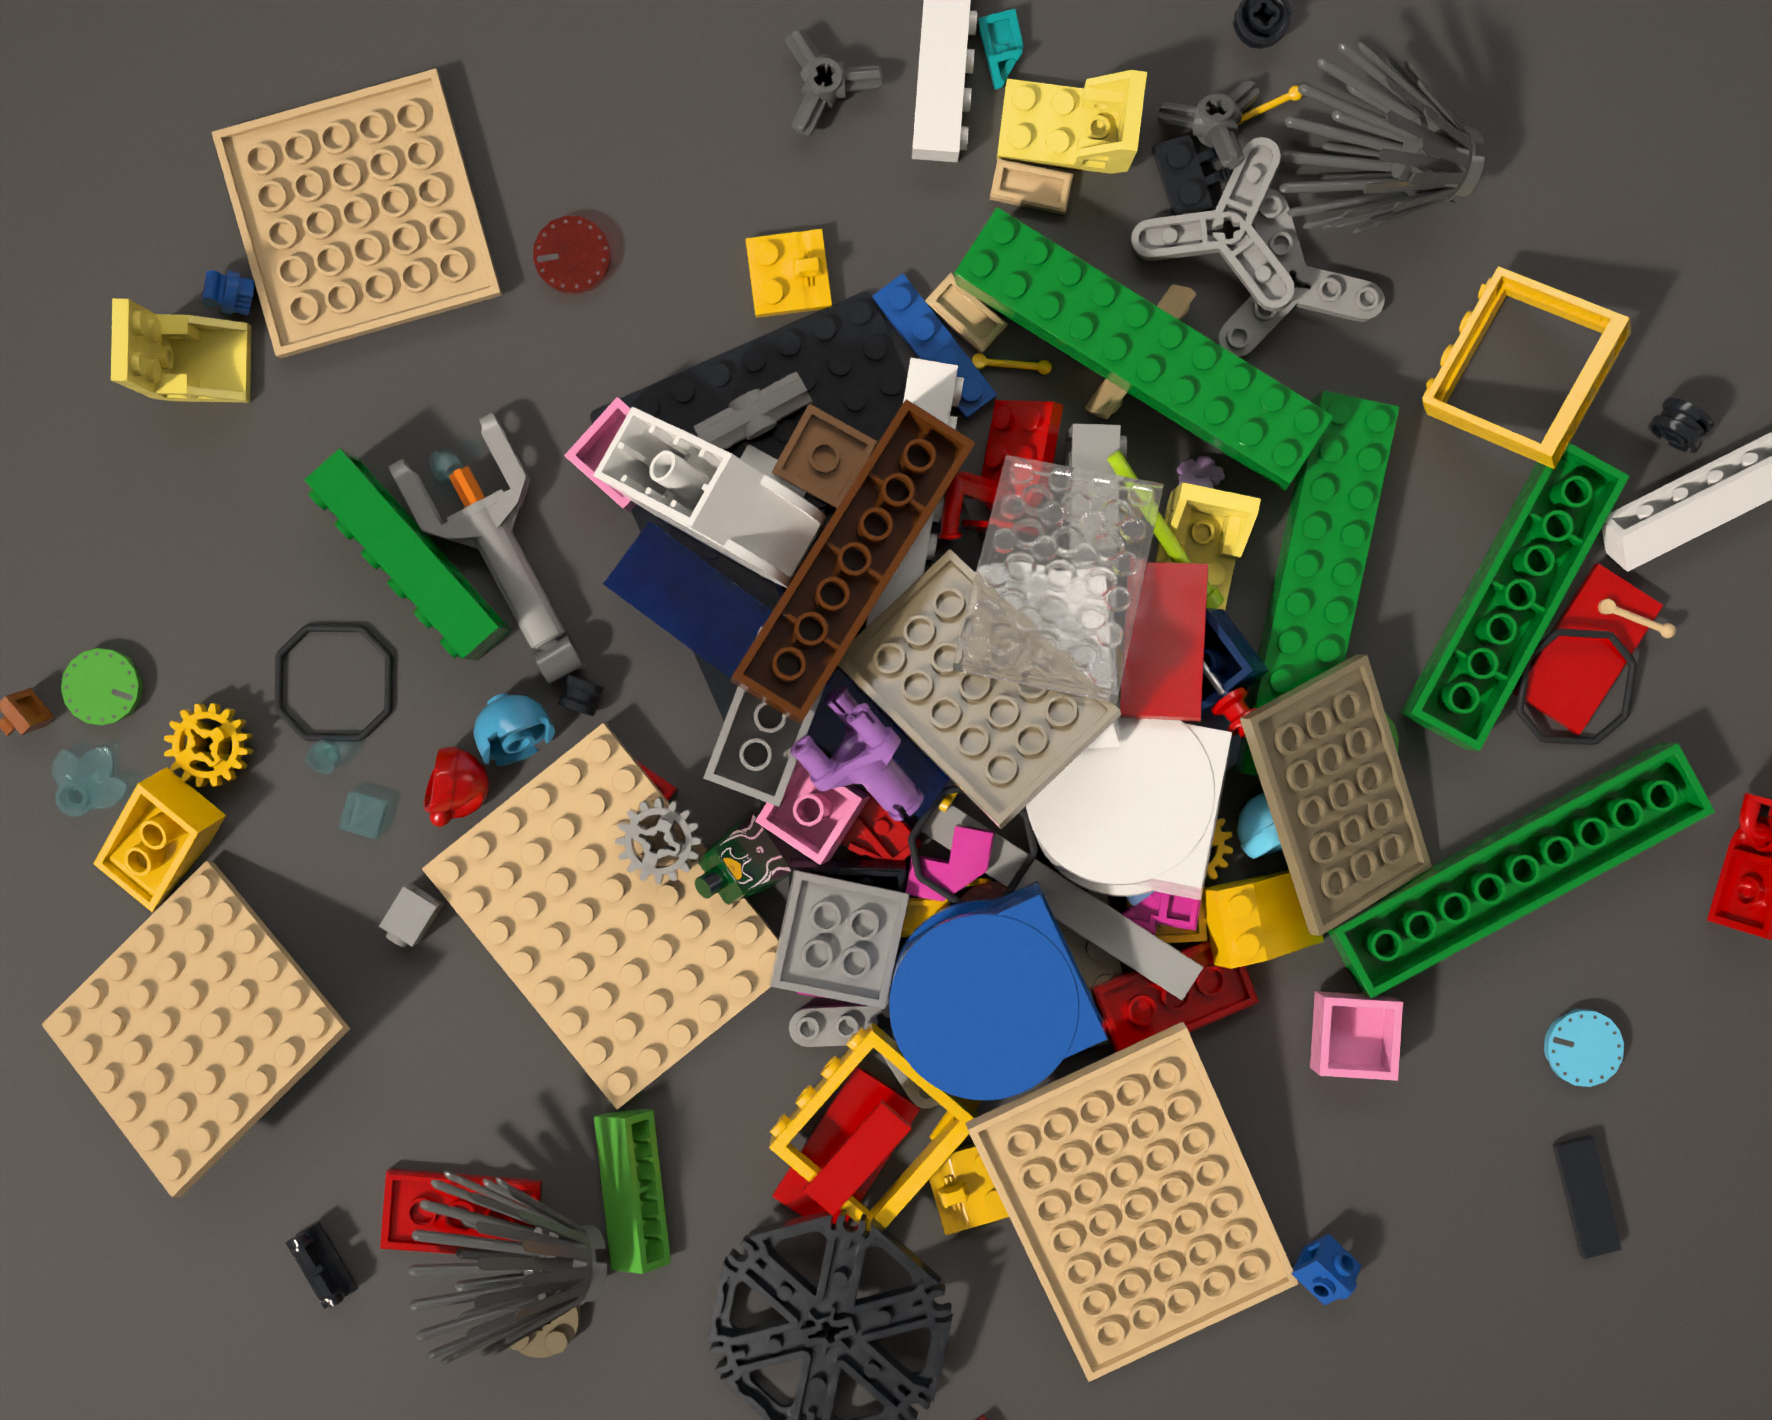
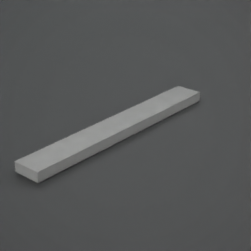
M942 798L921 831L951 850L955 825L960 824L986 830L991 829L952 804L946 812H943L939 809L943 801ZM995 832L990 867L985 873L1008 887L1029 854ZM1035 858L1014 891L1038 881L1057 920L1180 1000H1183L1202 971V965Z

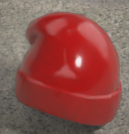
M444 747L438 750L423 803L424 810L430 813L429 819L432 825L443 827L451 819L464 818L477 811L484 804L489 790V779L484 765L471 753L461 750L459 747Z

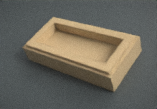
M997 159L989 200L1065 215L1073 174Z
M952 273L925 300L937 316L981 354L985 352L1008 325L984 302L958 287Z

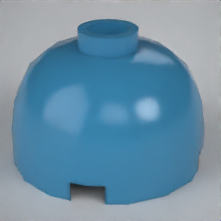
M502 693L492 697L487 702V706L479 713L474 724L473 735L485 764L489 765V760H495L497 766H505L517 763L537 753V748L533 746L543 739L548 744L555 734V729L547 712L540 703L528 696Z

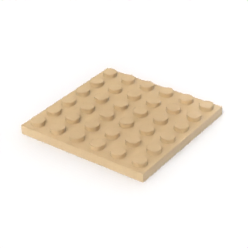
M436 68L211 132L276 357L280 359L503 295L441 78Z
M210 861L204 862L41 1024L172 1198H181L350 1030L346 1022L215 863Z

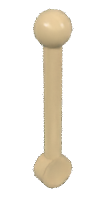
M1604 599L1598 604L1600 613L1619 615L1659 631L1664 638H1671L1676 633L1675 626L1671 623L1660 624L1617 607L1611 599Z

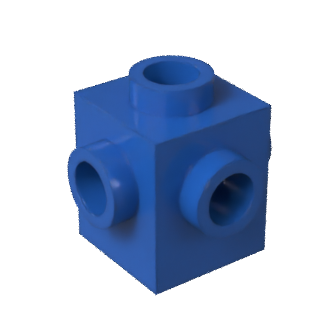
M1327 1234L1302 1248L1291 1274L1325 1306L1339 1298L1344 1300L1355 1291L1357 1287L1356 1278L1362 1265L1330 1234Z

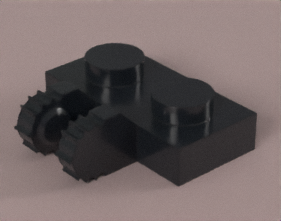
M1190 134L1154 145L1151 150L1173 216L1212 211L1214 206L1208 188L1228 182L1233 172V169H1222L1204 178L1201 166L1219 161L1215 148L1197 154Z

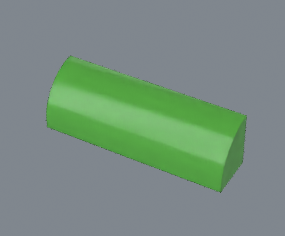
M648 1109L625 1110L594 1116L611 1270L644 1274L671 1264L654 1111Z

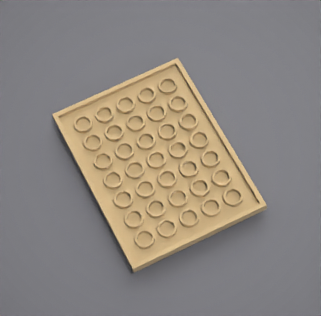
M602 723L425 865L422 870L613 1106L619 1109L771 987L769 983L779 938L747 898L730 905L724 903L718 893L709 899L703 898L695 887V879L704 874L698 859L688 858L687 862L690 864L691 870L686 873L678 868V879L676 881H672L668 874H664L661 884H656L655 877L652 874L644 882L641 881L640 875L642 871L638 868L631 873L627 871L632 863L629 858L619 860L618 857L626 850L625 845L615 843V839L625 836L626 833L618 828L619 823H630L632 821L627 815L630 809L641 813L640 802L644 800L649 803L651 808L654 807L655 800L658 797H662L664 807H669L670 802L608 725ZM661 815L648 816L639 824L649 827L658 823ZM675 822L673 828L677 838L685 842L684 832L681 826ZM659 831L655 836L648 835L650 839L655 841L654 848L657 850L664 845L670 846L664 840L665 833ZM634 841L635 850L643 860L645 853L639 842ZM703 843L693 845L692 848L700 856L707 850ZM671 855L662 857L657 866L670 865L676 862L679 857Z
M1184 1022L1178 1023L965 1123L1088 1382L1299 1284L1297 1279L1291 1274L1293 1269Z

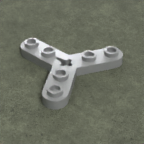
M1260 137L1251 140L1243 148L1244 160L1233 170L1216 210L1142 221L1135 226L1131 236V243L1135 254L1145 261H1158L1219 252L1256 302L1263 309L1274 312L1285 309L1292 302L1294 282L1253 228L1254 221L1275 178L1281 161L1280 149L1277 144L1269 138ZM1225 221H1231L1233 227L1240 228V230L1234 232L1232 239H1226L1224 233L1214 232L1211 236L1207 234L1210 231L1222 229Z
M1269 189L1254 221L1253 228L1288 274L1294 275L1293 281L1302 286L1308 284L1309 289L1302 287L1294 288L1292 302L1285 309L1274 312L1263 309L1251 295L1220 328L1216 338L1217 344L1240 358L1248 355L1294 306L1357 322H1366L1372 320L1382 311L1385 301L1382 289L1373 282L1306 266L1292 216L1287 214L1290 210L1288 202L1284 195L1273 189Z
M894 969L885 1009L861 1004L807 1006L800 1008L794 1012L789 1023L790 1036L794 1042L805 1047L846 1046L852 1034H855L861 1027L866 1030L872 1022L877 1025L879 1023L877 1017L879 1014L883 1013L886 1018L890 1017L889 999ZM882 1029L887 1035L890 1036V1034L887 1033L885 1029ZM883 1056L909 1099L916 1106L930 1109L939 1104Z

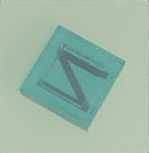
M349 791L338 829L378 839L389 801Z

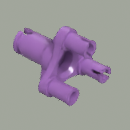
M845 686L838 688L841 694L836 689L833 690L825 702L843 721L846 735L837 751L829 759L814 743V740L807 735L800 738L792 746L790 753L810 773V780L819 791L823 792L851 784H862L894 821L903 820L904 815L899 810L901 806L911 816L922 804L924 795L915 787L913 781L892 758L900 745L901 739L891 727L885 728L866 703L859 704Z

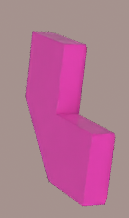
M960 824L955 825L949 861L919 855L923 875L952 894H955L989 870L995 831ZM911 858L906 893L942 902L946 900V898L916 878Z
M1155 891L1135 906L1132 905L1121 914L1154 935L1157 924L1196 931L1201 900Z

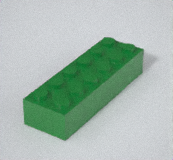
M339 448L304 479L312 489L308 492L310 498L323 511L328 509L338 518L334 522L335 526L349 540L354 538L365 548L360 553L374 569L380 568L391 577L387 581L389 587L401 599L406 597L417 607L413 611L415 616L428 629L433 627L443 636L439 641L440 644L453 658L456 659L459 656L461 659L478 661L512 631L431 538L421 530L415 520L360 458Z

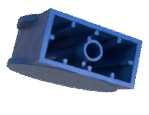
M1038 881L996 900L965 901L934 913L914 930L904 944L897 959L889 999V1013L893 1035L900 1051L910 1066L927 1082L951 1095L972 1100H997L1015 1096L1033 1088L1046 1079L1064 1058L1107 1040L1102 1017Z

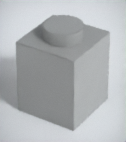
M412 883L405 885L379 927L387 931L386 937L393 943L401 947H406L408 944L413 947L421 943L444 902Z

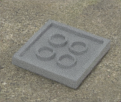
M794 870L769 985L775 988L885 1009L910 894Z

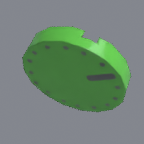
M103 648L84 651L70 661L63 673L61 691L64 703L75 717L85 723L95 725L114 724L130 716L141 701L143 690L141 675L138 674V670L135 668L136 665L131 658L119 651Z

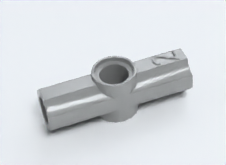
M796 371L761 391L760 389H755L741 395L729 404V408L693 427L700 439L726 450L745 438L751 440L768 432L778 424L777 421L813 402Z

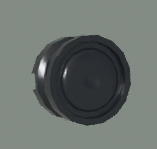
M1242 0L1234 13L1233 20L1237 37L1242 43L1251 48L1264 49L1273 46L1282 38L1290 25L1292 10L1289 1Z
M1673 397L1666 398L1662 403L1664 410L1660 415L1653 417L1648 426L1649 430L1658 439L1663 437L1669 441L1667 445L1686 453L1688 448H1692L1690 452L1692 454L1696 453L1702 445L1703 441L1701 438L1713 429L1714 421L1703 410L1685 400Z

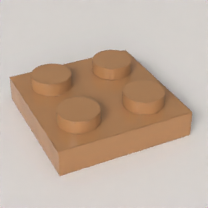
M809 404L775 464L772 474L837 509L874 451L878 441Z

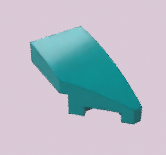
M1015 9L977 18L981 43L994 90L1002 88L1006 78L1023 52L1024 46Z

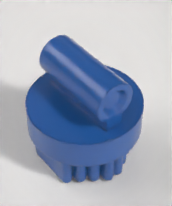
M209 270L205 275L202 304L207 307H220L219 313L232 316L233 312L248 315L255 282L252 279L240 277L239 272L227 270L226 275H222L218 271Z

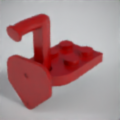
M995 400L982 474L978 476L966 471L957 472L946 490L941 518V533L938 534V538L957 539L962 536L959 532V519L963 497L985 503L992 513L990 521L965 519L962 520V527L982 533L1036 542L1040 538V532L1038 531L1040 518L1038 506L1048 490L1064 405L1051 401ZM1022 518L1021 526L1014 525V519Z
M1744 793L1739 814L1740 827L1734 833L1729 843L1707 921L1772 940V818H1770L1772 817V800ZM1761 805L1770 808L1768 814L1770 817H1758Z

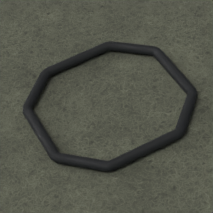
M307 624L303 626L277 651L275 656L276 713L306 741L359 742L364 740L390 715L392 710L393 657L391 652L362 625ZM308 632H360L385 657L384 710L359 734L307 733L283 709V656Z
M1561 628L1553 630L1538 643L1520 676L1516 705L1517 715L1535 737L1543 743L1598 744L1624 723L1630 715L1637 668L1636 660L1615 633L1611 631ZM1558 636L1608 638L1629 664L1622 714L1595 737L1544 735L1524 711L1531 659Z
M957 785L945 787L937 791L908 837L916 878L954 904L965 901L923 875L916 838L943 796L963 792ZM1024 808L1018 814L1024 820L1030 853L1001 896L982 900H996L1014 892L1037 857L1038 849L1035 834L1029 821L1027 810Z

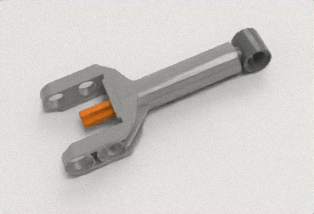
M491 412L479 419L482 425L481 434L510 487L509 490L504 491L501 489L485 497L469 466L453 471L454 473L448 477L465 508L447 517L448 522L444 523L419 475L410 469L404 459L389 465V469L422 531L429 535L479 550L531 650L540 649L534 652L533 656L545 679L550 684L583 667L584 663L570 637L567 635L561 638L566 631L513 533L518 512L523 507L531 480L495 414Z

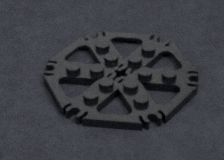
M842 1209L840 1211L836 1224L833 1222V1216L825 1210L751 1230L749 1235H745L740 1243L748 1251V1255H741L733 1248L728 1257L726 1256L723 1262L707 1345L712 1343L709 1349L710 1355L722 1353L727 1357L726 1360L719 1361L715 1368L717 1373H721L720 1380L765 1420H843L835 1415L833 1409L841 1369L885 1406L880 1412L849 1420H917L918 1412L911 1404L918 1403L927 1410L930 1407L931 1400L934 1402L953 1313L950 1314L952 1304L951 1302L938 1304L934 1301L935 1297L943 1296L946 1287L945 1284L940 1283L941 1277L874 1217L871 1222V1230L867 1232L865 1230L868 1222L866 1214H862L857 1226H851L846 1222L847 1210ZM810 1232H820L826 1237L827 1245L818 1289L777 1253L776 1244L780 1240ZM871 1247L883 1248L907 1269L912 1276V1282L906 1287L856 1299L865 1255ZM744 1281L785 1318L748 1328L736 1327L732 1323L730 1316L737 1284ZM825 1322H829L831 1327L838 1326L835 1336H831L829 1331H822ZM923 1327H928L932 1333L926 1366L919 1372L909 1371L875 1341L876 1339ZM803 1358L795 1400L791 1404L779 1403L751 1377V1371Z

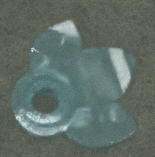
M108 747L92 749L79 759L72 752L62 749L55 757L51 768V775L58 786L55 801L59 810L65 815L78 817L89 813L92 808L109 809L116 805L126 794L128 784L123 780L112 777L114 759ZM75 790L80 791L82 794V801L79 804H75L72 800V794Z

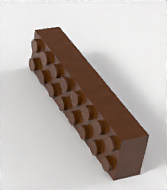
M906 399L733 673L731 682L793 721L801 724L976 442Z

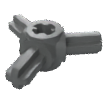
M802 28L793 31L785 39L786 45L803 68L800 76L805 83L801 92L805 97L791 123V127L799 134L805 136L812 135L825 107L831 108L838 98H846L845 92L882 88V70L880 66L844 68L843 62L832 60L828 54L821 55L806 31ZM826 75V80H828L829 76L832 78V85L824 87V82H822L821 86H819V77Z
M1248 80L1240 83L1228 95L1210 94L1204 97L1202 100H1199L1197 106L1165 101L1160 105L1158 121L1163 124L1193 128V135L1197 136L1202 144L1214 147L1222 166L1232 170L1244 160L1243 152L1236 139L1239 131L1237 124L1241 122V113L1259 98L1260 90L1256 87V83L1253 80Z

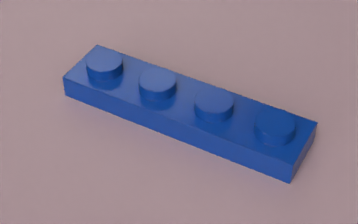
M903 273L872 296L878 308L918 359L958 365L957 377H963L964 381L959 406L956 408L966 420L997 396V393Z

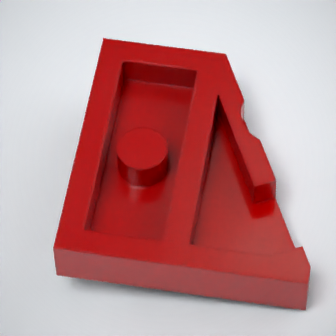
M866 789L864 792L871 797L841 844L856 854L866 855L874 860H904L911 854L908 837L912 829L904 819L894 821L889 816V813L881 807ZM917 836L916 844L918 849L923 842Z

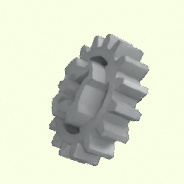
M658 797L652 808L644 800L640 802L641 813L630 809L627 815L632 821L630 823L621 822L618 825V828L626 832L625 836L615 839L616 844L625 845L626 849L618 856L619 860L629 858L632 863L627 871L631 873L637 868L642 871L640 880L643 882L650 874L654 875L656 884L662 883L664 874H668L672 881H676L678 879L677 869L680 868L688 873L691 870V866L687 859L697 860L700 856L696 850L692 849L693 845L703 842L702 837L693 836L692 832L700 824L699 822L689 823L687 821L691 813L689 808L682 813L676 811L678 807V801L676 800L672 801L669 807H664L662 797ZM661 815L658 823L649 827L639 824L648 816ZM675 822L681 826L685 842L677 838L673 828ZM659 831L665 833L664 840L670 846L664 845L657 850L654 848L655 841L650 839L648 835L655 836ZM634 841L639 842L645 853L643 860L635 850ZM667 855L679 857L676 862L670 865L657 866L662 857Z

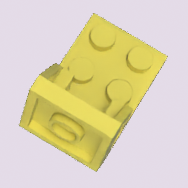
M1128 70L1086 80L1084 88L1007 79L997 159L1109 174L1128 172L1138 150L1147 72Z
M112 298L111 381L152 399L188 402L250 403L252 326L243 322L193 315L155 314L130 299Z
M1181 483L1170 493L1164 520L1190 561L1195 564H1208V582L1210 585H1215L1224 598L1223 603L1217 609L1225 611L1235 560L1243 554L1258 515L1261 499ZM1159 542L1155 562L1173 563Z

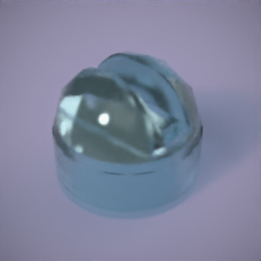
M447 448L440 449V452L434 451L429 457L430 471L438 482L449 480L448 476L454 473L453 471L463 468L459 457Z
M326 740L317 741L310 747L305 756V761L312 770L321 774H330L339 762L340 752L335 743L330 745Z

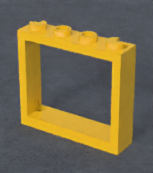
M1498 266L1492 278H1489L1486 284L1482 283L1478 293V299L1480 300L1473 312L1469 310L1464 315L1459 327L1461 334L1454 345L1450 344L1445 349L1440 361L1442 367L1436 378H1430L1426 383L1427 390L1422 397V402L1427 415L1555 469L1631 334L1630 318ZM1506 296L1602 333L1541 444L1446 404Z
M873 1022L866 1030L861 1027L855 1034H852L846 1043L849 1049L840 1059L836 1056L830 1059L820 1073L823 1079L815 1088L808 1085L796 1099L795 1104L798 1107L789 1117L785 1114L781 1115L777 1123L769 1131L772 1134L769 1148L809 1181L820 1168L794 1147L790 1141L873 1047L953 1115L951 1120L871 1210L867 1209L862 1203H859L853 1196L840 1208L847 1210V1215L858 1224L862 1214H866L868 1222L865 1230L867 1232L871 1230L873 1217L885 1228L891 1223L969 1135L965 1123L979 1117L978 1112L961 1097L944 1092L922 1078L904 1058L897 1042Z

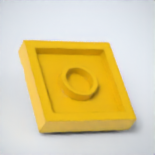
M822 229L745 238L756 318L822 310L832 307Z
M975 1144L955 1149L929 1179L945 1235L1009 1217Z

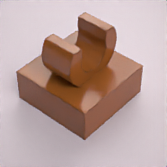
M31 688L7 695L0 701V710L5 715L0 720V728L6 736H10L16 729L21 735L46 727L55 718Z

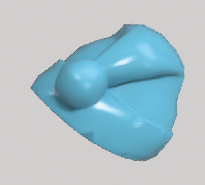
M1260 793L1247 801L1239 813L1237 827L1238 838L1241 843L1240 847L1252 859L1282 851L1265 794Z

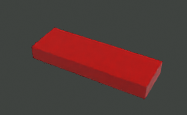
M881 1100L806 1183L803 1191L834 1216L912 1129L911 1124Z

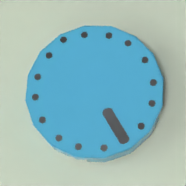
M1574 1009L1568 1011L1569 1013L1564 1014L1562 1017L1559 1016L1551 1023L1544 1041L1545 1057L1549 1061L1554 1073L1575 1086L1592 1087L1606 1082L1617 1072L1623 1060L1624 1042L1618 1027L1610 1018L1589 1009Z

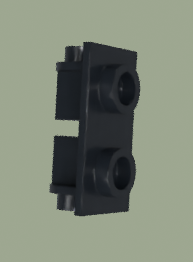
M320 1222L285 1242L324 1309L338 1305L344 1300V1297L359 1289Z

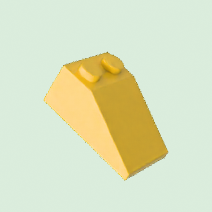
M166 767L137 784L93 864L147 909L154 912L211 843L226 815Z
M1289 870L1203 888L1202 902L1214 965L1233 969L1268 961L1324 942L1323 935L1317 936L1309 933Z

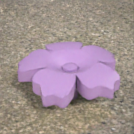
M1199 456L1196 462L1193 459L1182 462L1177 468L1178 473L1181 474L1179 476V485L1181 483H1188L1214 489L1213 484L1218 485L1225 478L1223 468L1215 466V461L1209 456Z

